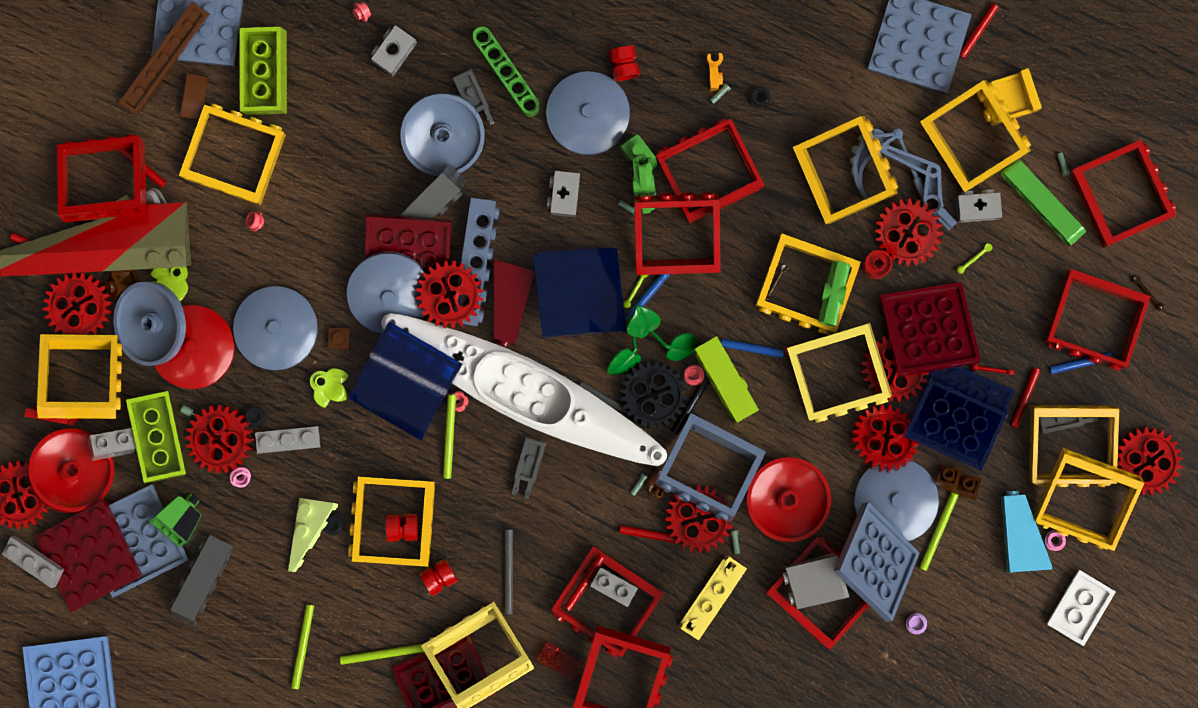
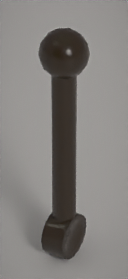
M786 264L780 265V272L770 287L765 301H770V296L784 272L788 271Z
M1134 276L1132 282L1138 284L1146 295L1151 296L1150 299L1156 305V309L1162 311L1164 305L1159 303L1142 284L1140 276Z

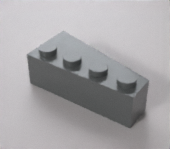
M449 164L399 216L434 218L438 215L440 217L448 209L446 204L450 200L455 202L463 194L460 190L467 183V180Z
M209 535L207 540L203 539L198 549L201 552L198 558H193L189 566L191 571L188 577H183L179 585L181 590L178 596L174 595L169 604L172 618L194 629L198 623L196 616L198 613H203L208 600L206 597L213 592L217 583L216 578L221 576L233 551L232 545Z

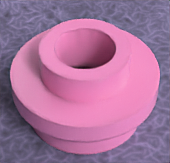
M236 467L229 475L230 482L236 487H245L251 478L249 470L245 467ZM243 474L241 478H236L238 475Z
M1051 530L1045 536V545L1052 551L1061 550L1066 544V537L1059 534L1056 530ZM1056 536L1058 538L1057 544L1051 542L1052 537Z

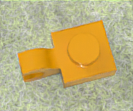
M719 53V60L716 62L711 60V54L707 55L710 91H718L719 85H723L722 72H718V66L723 61L722 53Z

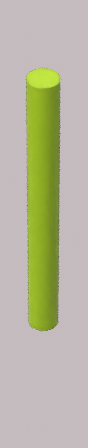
M448 394L443 467V478L450 479L452 474L455 394Z
M952 492L949 495L919 566L924 571H927L959 496Z
M306 604L291 683L292 689H299L314 611L313 605Z
M423 644L340 656V663L343 665L424 652L421 647Z

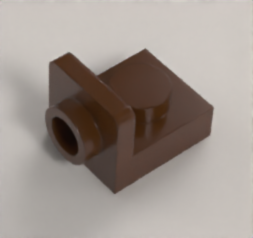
M119 270L110 273L106 282V289L108 293H111L114 300L118 299L120 293H123L129 286L140 282L136 270Z

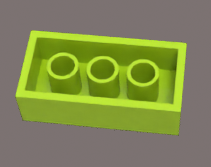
M282 27L240 28V112L245 115L287 114V31Z
M717 336L694 349L695 356L734 424L759 410L747 390V383L743 377L739 376Z
M168 391L126 400L144 484L186 475Z

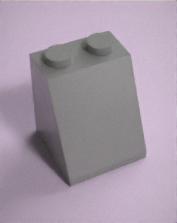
M830 553L784 566L785 572H782L785 585L789 584L791 592L788 593L791 605L795 604L797 609L849 597L846 583L834 572L839 560L838 555Z

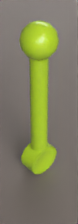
M989 243L985 244L984 249L963 266H958L957 272L960 274L964 273L965 268L985 252H990L992 245Z
M641 275L630 296L623 302L625 308H630L634 295L644 278L648 277V275Z

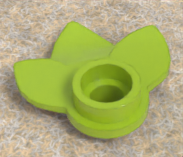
M187 267L154 268L150 274L157 279L156 282L168 287L177 296L179 301L185 297L188 291V284L186 282L188 276ZM175 269H180L181 274L179 276H174L173 272Z
M332 368L327 372H314L310 377V386L314 389L315 402L325 408L330 400L338 402L346 400L347 393L342 383L348 378V374L337 368ZM320 377L324 379L322 385L317 384V379Z

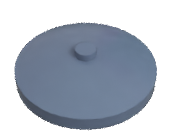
M578 72L563 79L552 91L546 109L547 124L554 139L570 152L580 155L600 154L614 147L624 136L630 117L629 103L622 88L610 77L597 72Z
M434 93L422 97L409 108L402 121L401 144L403 151L416 168L429 175L439 176L449 164L459 173L465 171L477 160L484 145V126L478 111L466 99L455 94Z
M385 251L366 257L353 270L347 286V301L352 314L363 326L381 334H388L383 329L381 322L383 317L390 313L422 320L425 315L422 316L421 314L425 309L424 307L417 308L422 302L415 299V297L421 296V293L415 291V289L422 287L417 281L425 280L422 273H426V271L416 260L399 252Z
M145 281L129 286L119 297L114 310L113 322L115 335H118V343H122L123 352L134 362L145 366L164 364L176 356L183 344L186 331L184 311L177 296L161 283Z
M271 286L255 291L242 302L234 318L233 333L238 349L248 361L267 370H285L296 366L310 354L316 343L318 322L312 306L302 295L289 288Z
M907 461L906 467L900 465L898 471H895L892 467L890 473L886 471V467L881 472H879L878 466H875L872 470L871 467L867 469L857 483L854 493V508L856 515H858L862 503L869 502L907 541H910L922 535L933 523L938 511L939 496L935 482L930 474L920 465Z

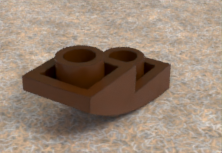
M187 72L180 117L199 120L203 110L208 76Z
M941 464L936 485L954 494L976 501L982 479L961 474V469Z

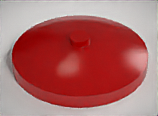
M198 305L182 306L186 321L183 344L176 356L164 364L155 365V368L165 380L175 386L185 389L205 388L219 381L229 370L235 354L234 336L225 319L215 311Z
M80 429L58 430L44 437L33 450L28 464L29 483L37 498L49 508L64 513H79L101 502L110 490L114 479V462L112 457L91 461L87 440L93 434Z
M792 457L779 458L765 464L755 473L747 490V509L754 525L766 536L782 542L801 541L815 534L827 520L831 509V491L824 475L811 463Z

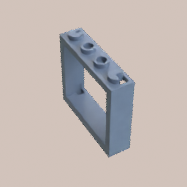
M691 413L655 484L663 488L665 492L669 493L671 491L677 494V497L684 502L690 501L696 504V507L704 512L710 511L716 514L715 516L719 520L723 519L731 522L766 451ZM690 429L754 461L731 508L667 476Z

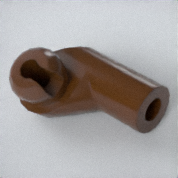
M655 467L646 481V487L652 498L660 499L663 497L664 491L655 482L661 470Z

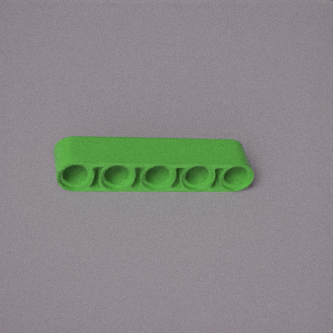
M486 27L476 28L473 32L475 46L521 112L528 117L535 116L539 111V102L490 30ZM485 33L488 35V39L485 42H479L477 36ZM492 50L500 53L497 59L489 58L488 55ZM504 67L512 70V73L507 77L500 74L501 69ZM516 84L524 87L523 91L519 94L512 91L513 86ZM528 101H532L536 105L531 111L524 108V104Z
M1018 159L1000 172L1011 187L1065 244L1071 247L1086 233L1084 227L1022 161Z

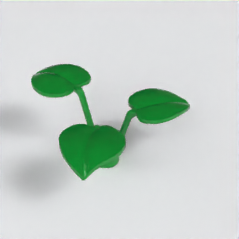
M636 305L633 315L627 320L628 324L626 327L627 333L632 338L633 349L624 348L617 352L611 359L606 372L609 375H623L630 373L632 368L636 369L641 361L640 355L636 353V337L644 338L648 333L652 334L668 349L666 357L673 361L689 357L694 353V349L699 346L700 341L693 334L682 333L674 337L670 345L665 343L653 331L660 325L659 315L649 308Z

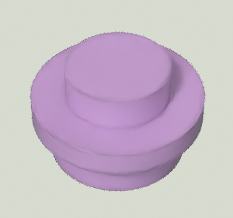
M913 613L908 616L906 628L909 632L921 634L925 631L927 620L922 614Z

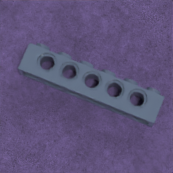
M471 198L461 263H464V270L471 267L469 274L477 273L476 279L482 282L477 287L484 290L482 293H478L479 297L484 298L482 301H477V304L481 306L482 302H486L487 290L484 289L485 281L489 282L490 269H487L488 261H492L494 249L490 248L491 240H495L497 228H494L493 224L494 219L498 220L500 207H496V201ZM484 216L488 218L489 222L485 227L477 225L479 217ZM477 237H483L486 240L485 245L481 248L474 245V240ZM473 258H480L482 260L481 267L473 268L471 260ZM459 277V280H458V286L461 284V278H460V277ZM461 294L457 302L460 306L464 307L465 301L469 298ZM455 305V306H454V312H457L458 309H457V307H456V305ZM475 308L474 311L477 316L470 314L471 322H467L464 319L463 325L478 327L479 323H483L484 310Z

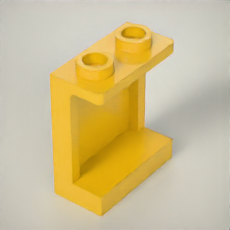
M1029 68L1017 74L992 81V84L998 91L995 94L999 101L1003 99L1009 108L1006 112L1010 118L1025 116L1042 108ZM983 90L977 92L979 101L983 102L985 107L983 113L986 122L990 121L991 126L1003 123Z

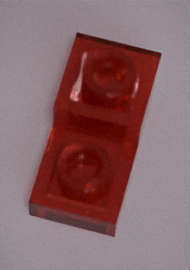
M547 641L536 659L573 682L576 681L585 666V663Z

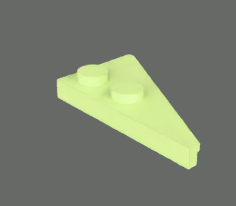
M299 498L288 571L296 572L304 562V555L308 549H312L320 536L321 530L328 523L326 521L332 510H336L338 504Z

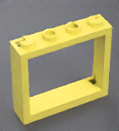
M870 323L787 348L809 421L814 419L816 423L828 419V415L834 413L836 417L848 414L847 410L851 408L859 411L868 408L867 404L875 402L876 405L888 402L887 398L892 396ZM865 334L882 393L814 412L797 354Z
M725 556L678 626L699 641L747 568L731 557ZM728 563L731 564V567L729 569L726 568ZM689 621L692 623L690 628L687 627Z
M494 602L486 607H481L473 615L464 617L458 624L446 628L443 633L429 638L428 642L421 645L457 708L472 707L534 669L531 661ZM494 619H497L518 653L519 658L457 695L435 655Z

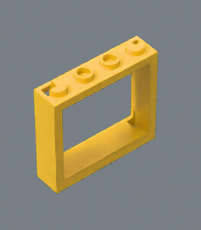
M983 80L920 121L964 192L969 191L1031 151L1029 139L1026 135L1022 136L1018 131L1020 125L1014 117L1010 118L1006 112L1009 110L1003 99L999 101L995 94L998 92L996 87H994L992 82L988 83L987 80ZM983 90L1020 150L970 181L933 121Z
M211 103V106L204 105L179 176L261 205L286 134L281 131L282 128L273 124H270L269 127L262 125V121L253 117H250V120L242 118L243 114L233 110L230 113L222 111L223 107ZM209 114L275 137L255 193L190 171Z
M860 116L793 147L826 224H831L898 194L896 190L898 188L897 181L894 176H890L888 171L890 169L889 162L880 153L882 149L878 138L874 139L871 132L874 130L873 125L870 123L869 118L866 119L864 116ZM859 126L886 191L834 213L807 148Z
M781 234L755 306L759 307L758 311L770 315L771 312L778 314V318L787 322H790L791 319L798 321V325L803 328L810 329L811 326L819 329L818 333L835 334L861 262ZM784 246L830 263L840 261L850 264V273L845 286L847 287L843 305L840 307L836 327L818 323L819 320L765 301Z
M40 334L37 394L38 418L116 419V409L120 410L121 398H117V392H121V379H117V374H121L122 363L118 361V356H122V343H118V335ZM50 349L111 350L109 402H47Z
M1031 405L1029 480L1035 483V486L1046 487L1051 473H1037L1039 417H1108L1107 464L1117 467L1119 408L1117 406ZM1061 473L1056 486L1067 487L1069 484H1077L1079 487H1089L1090 484H1098L1100 487L1110 486V484H1117V482L1091 473Z
M1062 448L1049 478L1050 480L1034 512L1035 522L1042 525L1045 529L1049 527L1054 528L1061 535L1068 536L1070 534L1075 536L1080 542L1088 543L1089 541L1094 543L1099 549L1104 548L1114 551L1143 488L1144 481L1142 477ZM1065 463L1130 486L1108 536L1044 513Z
M358 477V481H354L353 494H357L356 502L352 503V515H355V523H351L350 536H354L353 544L349 545V557H352V562L428 567L430 562L435 482ZM365 484L425 488L420 559L360 555Z

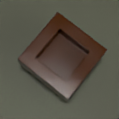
M329 328L328 349L350 350V328Z

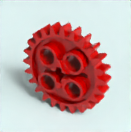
M910 197L908 203H906L904 198L900 199V205L894 201L892 203L893 209L889 206L885 208L888 214L883 212L880 214V217L884 220L876 222V224L881 226V228L875 230L876 233L881 234V236L876 238V241L883 242L879 249L886 248L885 252L892 254V261L895 258H899V265L904 260H906L907 266L911 264L912 260L915 265L919 264V259L925 263L927 261L926 255L932 258L934 256L932 250L938 251L940 249L936 244L943 242L942 239L938 238V236L944 234V231L938 230V228L943 226V223H937L936 221L940 215H933L935 208L927 209L928 202L921 206V199L913 203V199ZM908 213L911 216V221L904 222L901 214ZM919 216L920 220L912 230V234L907 238L903 247H899L902 239L907 234V230L912 226L916 217ZM926 224L929 232L926 234L922 233L919 230V225ZM892 230L899 232V240L891 237L890 232ZM910 241L918 245L917 251L909 249L908 243Z
M445 260L443 267H441L437 262L435 270L428 267L429 275L422 273L425 278L424 281H417L422 285L421 288L415 289V291L421 293V296H417L415 299L422 302L417 308L424 307L425 310L421 315L429 314L430 316L427 321L430 322L435 319V326L443 322V328L446 329L448 323H450L452 329H454L455 322H458L462 327L464 319L467 322H471L470 314L477 316L474 311L475 308L481 309L477 301H482L484 298L479 297L478 293H482L484 290L478 289L477 286L482 282H475L474 279L478 274L470 275L471 267L464 270V263L456 267V261L453 260L451 266H449L447 260ZM452 275H458L461 278V284L458 287H453L450 284L449 280ZM442 277H445L449 290L455 292L452 298L458 309L457 312H454L450 299L444 298L446 289L442 283ZM434 282L441 285V292L438 295H434L430 291V286ZM461 294L469 298V303L464 307L460 306L457 302ZM441 302H446L449 305V311L444 315L438 311V305Z
M73 273L72 278L65 274V281L57 278L59 285L51 284L53 292L46 291L50 298L43 300V302L48 303V307L43 308V310L49 312L44 318L52 320L48 326H56L54 332L59 333L62 331L61 335H91L90 332L98 335V327L105 329L102 322L110 321L105 317L106 314H112V311L107 310V307L113 304L106 301L111 295L103 293L106 290V286L99 288L101 281L96 280L93 283L94 276L92 275L86 280L85 273H81L80 278H78L77 273ZM83 286L85 294L78 298L76 296V289ZM90 295H93L91 300L83 303ZM65 298L68 305L65 309L61 310L58 303L61 299ZM76 302L83 303L79 306L81 309L80 311L73 310L76 307ZM94 303L97 306V311L95 314L90 315L88 313V306ZM71 311L65 318H62L63 314ZM73 316H78L80 322L77 326L73 327L70 320Z
M883 336L881 337L882 343L880 344L876 341L888 380L893 371L890 365H895L894 359L888 360L884 356L885 350L891 349L890 341H887ZM864 354L863 356L868 360L861 362V365L866 367L861 373L867 374L863 382H870L867 389L874 388L873 395L882 393L871 354ZM895 372L889 386L892 396L888 398V401L892 402L893 397H895L897 403H899L901 396L907 401L909 400V393L912 396H916L914 389L920 391L923 389L920 383H927L923 375H929V372L899 376L903 377L906 381L904 388L897 387L895 380L898 375Z
M883 404L880 405L878 410L873 406L871 413L865 410L864 416L860 415L857 418L859 422H855L853 425L857 429L851 432V435L855 436L851 443L857 444L853 451H860L857 458H865L863 465L870 462L871 470L878 466L879 472L884 467H886L888 473H890L892 467L895 471H898L900 465L906 467L907 461L911 462L913 460L912 455L917 453L915 447H918L920 443L915 441V439L920 435L913 432L918 427L910 425L913 419H905L907 412L902 415L899 414L900 408H897L894 412L892 411V405H889L887 410H885ZM886 421H888L889 428L887 429L886 440H888V442L884 446L885 438L882 436L886 432ZM872 423H877L881 430H875ZM893 427L899 428L901 434L894 433ZM869 443L876 444L878 450H872ZM883 446H884V455H885V456H882V455H881ZM890 447H895L898 450V454H893L890 451Z
M213 405L209 407V411L206 408L202 409L203 415L195 414L197 421L190 420L193 428H187L186 430L191 433V436H187L185 439L190 440L191 443L186 448H192L193 451L189 453V456L196 455L194 463L201 461V469L208 465V472H212L215 468L216 473H221L223 468L226 473L230 471V467L233 470L236 469V462L240 465L244 464L242 457L249 458L246 450H252L253 448L248 445V442H252L254 439L249 438L248 435L253 430H247L246 427L250 425V422L243 423L245 415L238 417V409L231 413V406H226L224 410L223 405H218L216 410ZM219 418L224 423L223 428L221 430L218 429L216 425V422ZM204 433L209 437L207 444H204L202 441ZM232 434H235L238 438L236 445H233L230 441ZM217 435H221V436H222L221 439H220V440H221V443H218V442H217L218 439H219ZM218 448L223 452L221 459H218L215 454Z
M1147 427L1143 428L1142 433L1139 429H1135V436L1132 433H1128L1129 440L1122 438L1121 441L1124 446H1118V450L1121 452L1118 454L1119 461L1117 466L1138 476H1141L1144 470L1150 473V479L1147 482L1144 481L1140 495H1145L1146 490H1148L1149 495H1153L1154 489L1158 494H1161V487L1169 490L1168 483H1176L1173 477H1180L1176 470L1183 468V466L1178 464V461L1183 460V458L1177 457V454L1182 450L1174 448L1178 442H1170L1171 435L1163 437L1164 430L1157 434L1156 428H1152L1150 433ZM1149 441L1155 444V450L1152 453L1146 448ZM1161 450L1164 451L1162 455L1150 461L1151 465H1144L1137 472H1133L1134 468L1147 461L1146 458L1155 456ZM1131 453H1135L1138 456L1136 464H1132L1129 460ZM1161 458L1167 461V468L1165 470H1162L1158 465Z
M17 461L16 466L13 462H8V468L4 465L0 466L2 471L0 472V525L8 522V528H12L15 523L16 529H21L23 523L25 528H29V522L37 525L36 518L44 519L42 512H50L46 505L34 494L31 486L25 488L22 485L23 478L28 476L29 462H26L24 466H22L21 461ZM13 477H16L17 479V488L15 482L13 481ZM4 482H8L11 486L8 493L2 491V484ZM18 491L23 492V495L20 496V499L15 498V494H17ZM32 496L36 499V506L34 508H30L27 504L28 499ZM10 502H13L16 506V510L12 514L7 511V505ZM21 503L25 510L24 513L21 512Z
M697 485L696 491L725 506L729 503L728 501H721L723 494L718 497L715 496L716 489L710 493L708 492V486L701 491L700 485ZM675 494L673 497L676 503L670 501L668 504L672 509H666L665 511L670 517L664 519V521L670 522L666 530L673 531L669 538L674 536L677 538L674 544L682 542V550L689 546V553H692L694 548H697L698 554L701 553L702 548L707 553L710 552V546L717 549L716 542L723 544L722 536L729 537L725 530L732 529V526L727 524L729 521L713 517L704 519L701 525L696 521L682 526L681 522L693 520L697 517V514L699 517L712 514V512H704L698 509L696 504L690 501L684 502ZM682 507H688L691 510L690 517H683L680 510ZM713 521L716 523V532H710L707 529V522ZM688 527L696 529L697 535L695 538L687 535L686 530Z

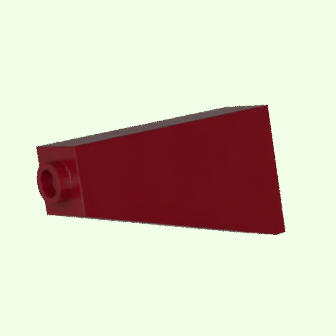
M495 260L494 339L498 340V345L510 347V344L515 345L536 271Z

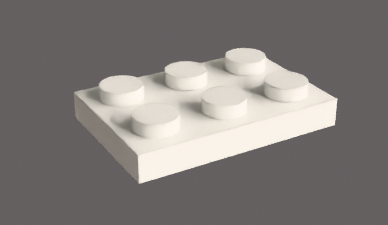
M1077 570L1046 624L1081 646H1084L1114 596L1115 591L1081 570Z

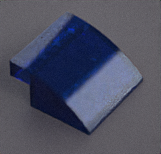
M617 248L533 253L543 339L563 336L564 338L626 331Z
M388 322L371 352L349 399L422 441L434 417L444 404L463 364L395 324Z
M963 366L930 371L926 379L927 383L924 384L904 437L982 471L1008 416L1007 408L1015 390Z

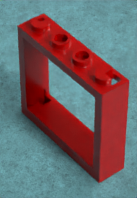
M725 118L714 123L715 126L708 130L704 127L696 131V136L690 139L688 136L676 141L678 145L671 148L668 145L658 150L659 154L656 155V160L674 195H681V192L665 160L725 130L728 131L753 182L719 198L720 209L764 188L765 185L732 119L726 120ZM703 206L691 213L688 207H680L688 225L713 213V206Z
M129 134L121 138L106 137L103 140L86 139L84 142L77 143L67 141L64 144L57 145L58 216L66 223L146 214L145 143L139 135ZM133 148L134 199L68 206L67 156Z
M1142 140L1070 171V176L1103 248L1176 216L1175 204L1172 200L1169 201L1166 194L1168 192L1167 187L1163 181H1160L1157 175L1159 173L1158 167L1155 162H1151L1149 157L1150 150ZM1136 149L1165 214L1112 237L1083 172Z
M706 191L693 195L692 192H683L681 195L661 193L660 196H651V194L645 193V195L634 196L636 275L720 273V200L718 194ZM713 206V258L642 260L641 208Z
M1070 269L1067 271L1044 342L1049 344V348L1059 351L1061 348L1068 350V354L1081 357L1083 355L1089 357L1088 361L1101 364L1103 362L1109 364L1108 368L1116 371L1128 368L1151 296ZM1072 282L1138 304L1120 360L1054 338Z
M815 536L791 564L802 562L816 546L825 554L834 553L838 555V559L841 552L838 550L835 553L830 548L832 544L823 536L821 538ZM782 574L765 592L829 650L869 607L863 600L829 638L776 591L784 582Z
M593 546L551 609L554 612L552 616L562 623L564 620L572 624L571 629L579 634L583 631L589 635L588 640L593 642L596 631L560 607L593 557L596 558L598 554H601L606 558L603 562L605 565L653 596L628 634L636 636L664 593ZM605 641L601 643L607 647L605 651L615 658L617 655L622 657L628 649Z
M597 626L573 708H609L584 700L602 641L661 658L646 708H653L654 705L658 706L661 694L658 691L660 686L664 687L667 679V674H664L665 668H670L673 656L670 655L671 647Z

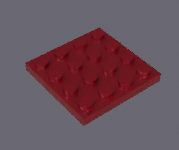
M367 214L365 258L379 252H399L416 260L429 275L428 267L435 270L437 262L441 267H443L445 260H447L448 265L450 263L452 220ZM442 277L441 280L446 289L444 298H448V285L445 277ZM436 282L432 283L431 293L438 295L441 292V285Z
M962 282L880 295L879 299L898 377L980 363L981 358Z
M103 500L34 536L42 554L64 568L57 586L70 613L143 576L107 500Z

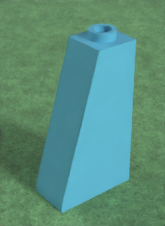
M1019 491L1006 492V496H1001L1007 572L1051 570V561L1026 496L1019 495Z

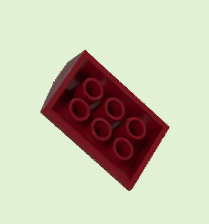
M470 634L435 655L457 695L488 677ZM425 652L391 667L407 708H457Z

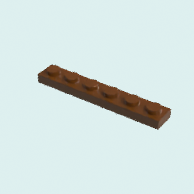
M192 1L119 103L137 115L207 20L210 13Z

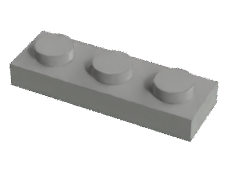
M319 426L255 433L257 454L321 448Z
M16 536L10 537L2 553L3 556L51 588L56 587L64 571V568Z

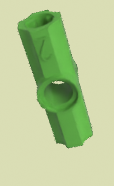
M645 154L637 155L633 159L634 195L638 196L648 193L654 196L655 184L654 174H652L651 157H647ZM641 208V212L647 214L655 208Z
M840 261L832 262L828 283L826 282L822 296L823 304L818 323L836 327L840 307L843 305L847 287L845 286L850 271V264Z

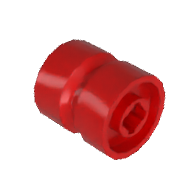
M624 46L608 51L610 64L614 65L612 68L614 81H624L640 76L638 63L634 62L636 58L634 46Z
M874 250L863 260V272L870 279H881L891 270L892 259L887 252Z
M398 514L386 515L387 542H398L401 538H404L405 541H417V514H404L403 517H400Z
M445 558L435 563L433 569L428 567L419 573L432 596L441 592L444 585L449 587L458 582Z

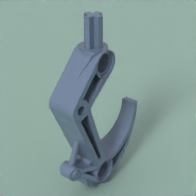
M879 129L871 131L874 139L878 138L882 146L880 153L882 156L911 170L915 179L913 182L922 201L921 206H924L929 199L936 201L937 208L933 215H940L938 221L943 223V226L949 231L957 221L943 208L940 166L908 153L902 140L903 131L901 129H895L893 133L886 134ZM859 135L857 137L858 145H853L851 150L853 158H850V164L852 165L850 171L857 190L866 200L870 197L863 188L862 174L865 165L872 159L863 135ZM894 140H898L902 150L889 146V144ZM917 173L924 177V184L921 177H918Z

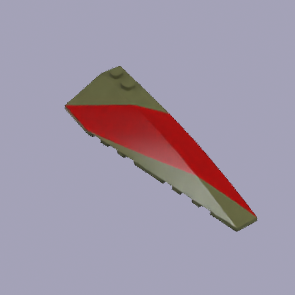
M187 202L146 204V214L102 218L0 250V276L190 266L191 254Z

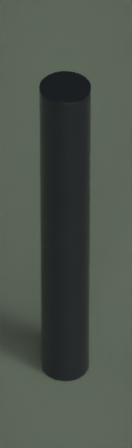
M704 378L703 382L696 388L681 416H679L671 429V432L678 435L709 385L710 381Z

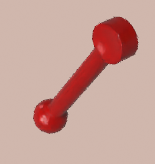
M977 363L971 365L972 371L983 370L1014 375L1015 372L1013 370L979 366Z

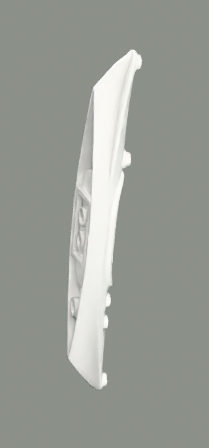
M390 313L382 319L383 329L396 342L431 369L477 400L526 426L564 441L637 463L659 466L664 464L667 459L666 450L637 425L579 385L528 357L478 337L447 327L445 329L441 325L435 326L434 323L417 318ZM462 352L464 360H459L458 363H455L454 354Z

